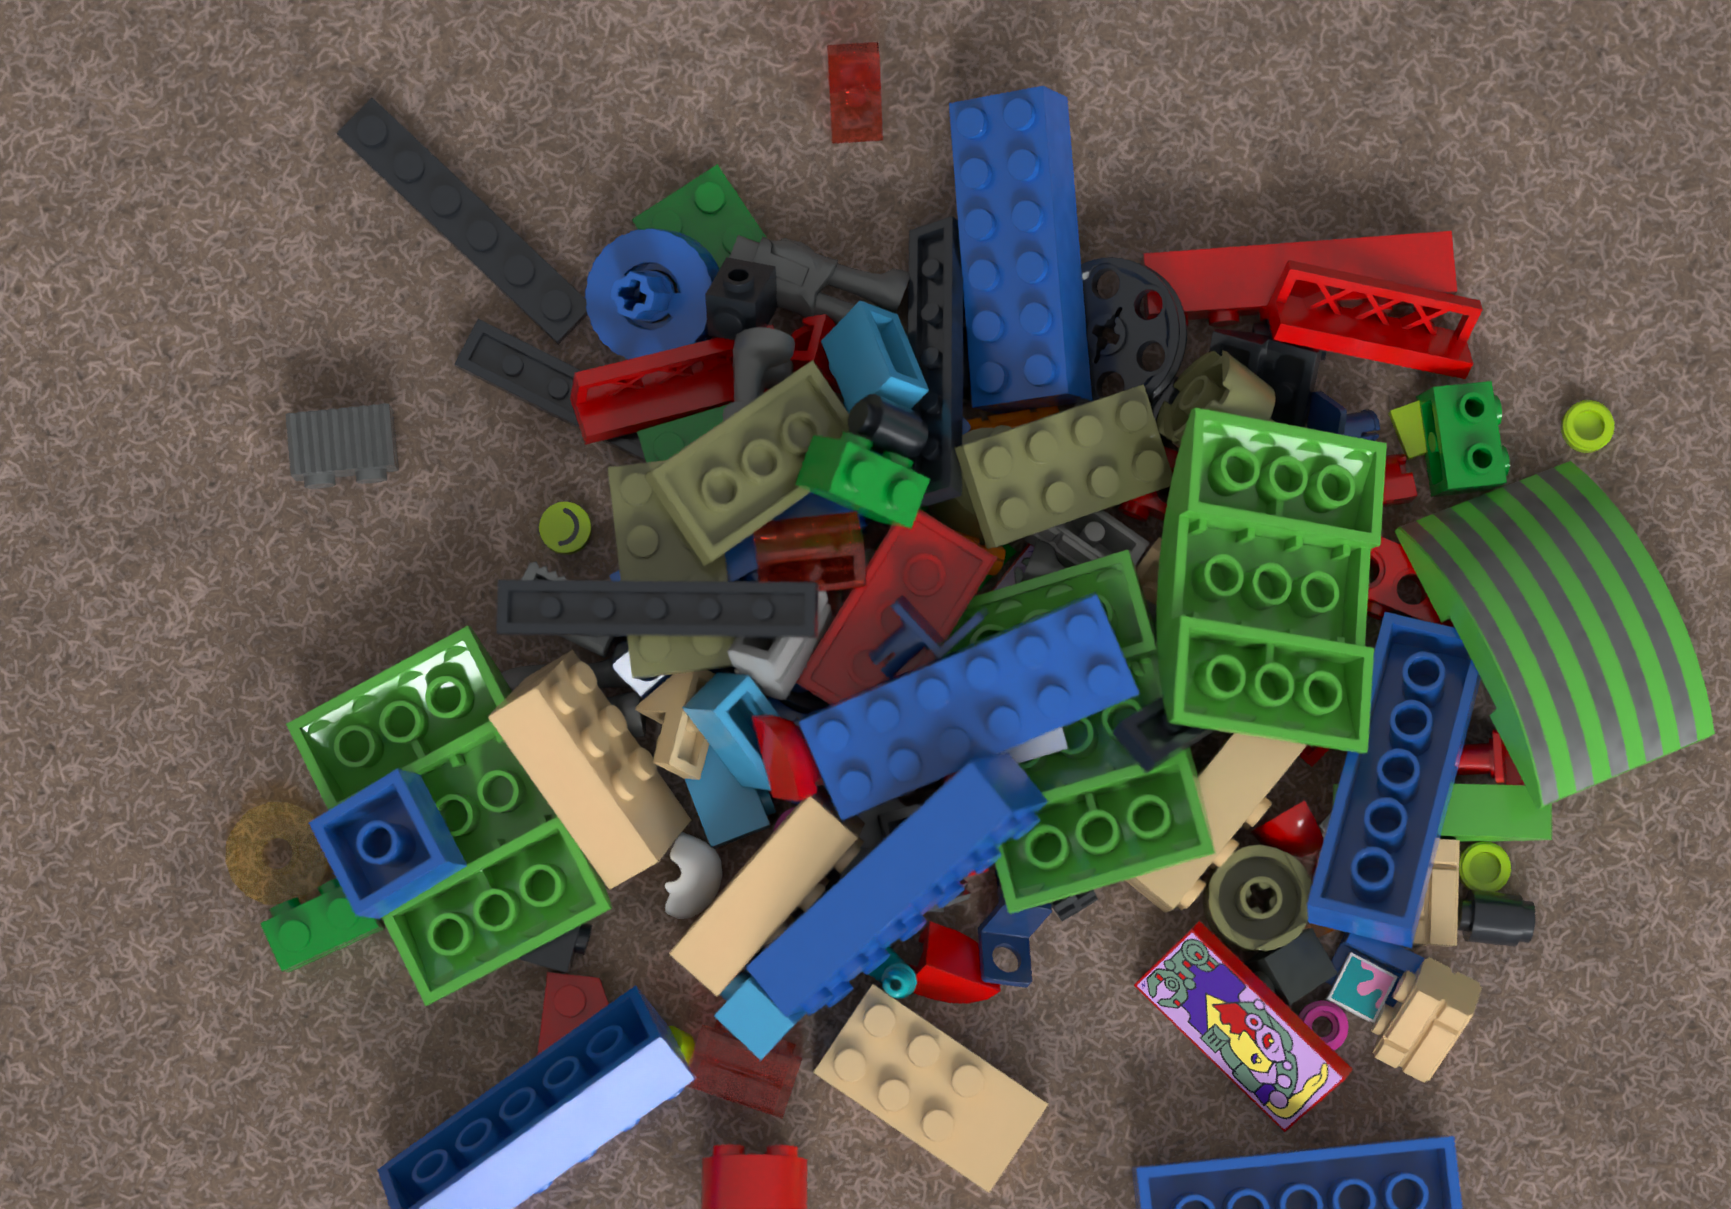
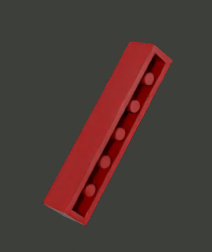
M1452 231L1144 253L1140 264L1153 269L1163 276L1173 287L1182 303L1187 327L1189 326L1188 320L1209 319V326L1213 327L1231 326L1240 323L1239 316L1260 315V322L1265 323L1268 319L1266 308L1288 260L1453 295L1457 293ZM1296 279L1289 296L1304 299L1321 290L1317 283ZM1157 291L1149 292L1143 297L1146 320L1157 317L1161 312L1162 298ZM1353 291L1337 298L1336 301L1341 307L1354 308L1369 301L1366 294ZM1401 301V302L1396 303V304H1394V305H1397V304H1411V303H1407V302H1402V301ZM1393 305L1384 309L1386 314L1393 312Z

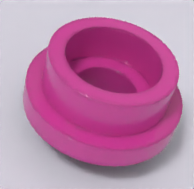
M1315 1001L1306 1005L1298 1014L1311 1029L1313 1021L1320 1016L1330 1021V1033L1320 1038L1333 1050L1338 1049L1346 1040L1349 1030L1348 1020L1343 1010L1336 1004L1329 1001Z

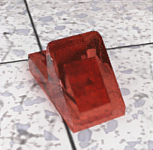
M879 43L827 45L832 144L883 141Z

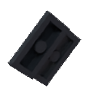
M1215 329L1212 334L1209 352L1215 351L1220 356H1222V350L1228 352L1273 388L1275 392V405L1270 417L1276 423L1306 428L1311 396L1315 388L1322 350L1273 340V336Z

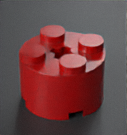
M715 1145L713 1146L712 1156L702 1159L701 1209H807L808 1160L798 1157V1147L791 1145L766 1146L765 1155L745 1154V1146Z

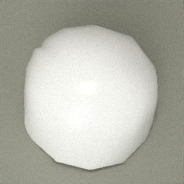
M682 832L676 839L670 853L671 860L678 864L681 869V876L678 880L666 882L665 884L666 890L670 893L665 905V912L678 919L691 918L703 912L714 900L720 889L722 879L721 859L716 850L699 838Z

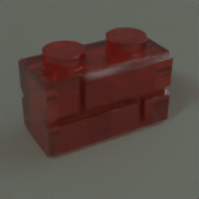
M858 511L776 521L770 520L752 533L758 582H816L819 584V592L866 587L864 543Z
M716 1018L713 1028L706 1025L701 1027L688 1065L695 1079L686 1086L783 1119L803 1058L793 1055L796 1044L780 1040L760 1060Z

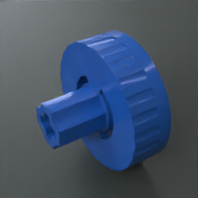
M647 228L646 230L638 229L630 231V233L625 235L622 234L615 238L612 243L608 244L601 254L596 257L593 267L588 274L585 299L587 315L590 318L591 326L604 345H607L611 351L625 357L627 360L710 340L713 336H709L707 330L705 294L720 269L715 259L703 245L683 233ZM651 270H661L666 274L670 275L671 278L675 281L679 293H675L673 283L669 280V278L666 275L660 273L659 271ZM642 293L647 294L645 303L641 299ZM668 314L671 315L670 317H668V318H667L666 320H664V321H661V322H658V323H652V322H655V321H658V320L663 319V318L666 317Z

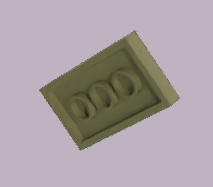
M811 361L650 471L644 477L702 563L706 565L810 492L795 485L812 437L813 435L840 439L843 432L849 433V414L815 363Z
M1144 384L955 447L987 549L1004 545L1171 485L1173 477Z
M665 461L608 467L621 581L728 582L725 552L712 562L704 565L644 476ZM627 636L633 679L734 667L728 650L735 637Z

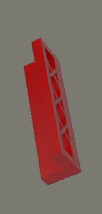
M1292 260L1287 261L1266 308L1273 340L1461 379L1467 378L1474 364L1467 341L1483 310L1480 300ZM1296 279L1317 283L1321 290L1304 299L1289 296ZM1353 291L1364 293L1369 301L1352 309L1341 307L1336 301L1337 298ZM1401 301L1414 304L1417 310L1400 319L1389 317L1384 311L1385 308ZM1449 311L1463 314L1455 330L1437 327L1431 320Z
M772 324L768 325L766 328L774 329V326ZM715 338L575 372L570 400L585 445L635 433L733 403L734 376L732 366L734 340Z

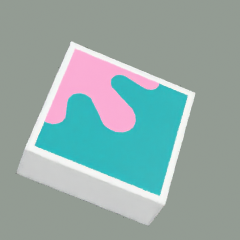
M1349 952L1325 999L1370 1023H1375L1397 976Z

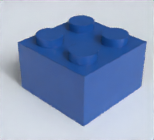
M396 769L309 822L356 916L380 919L467 866L421 775Z

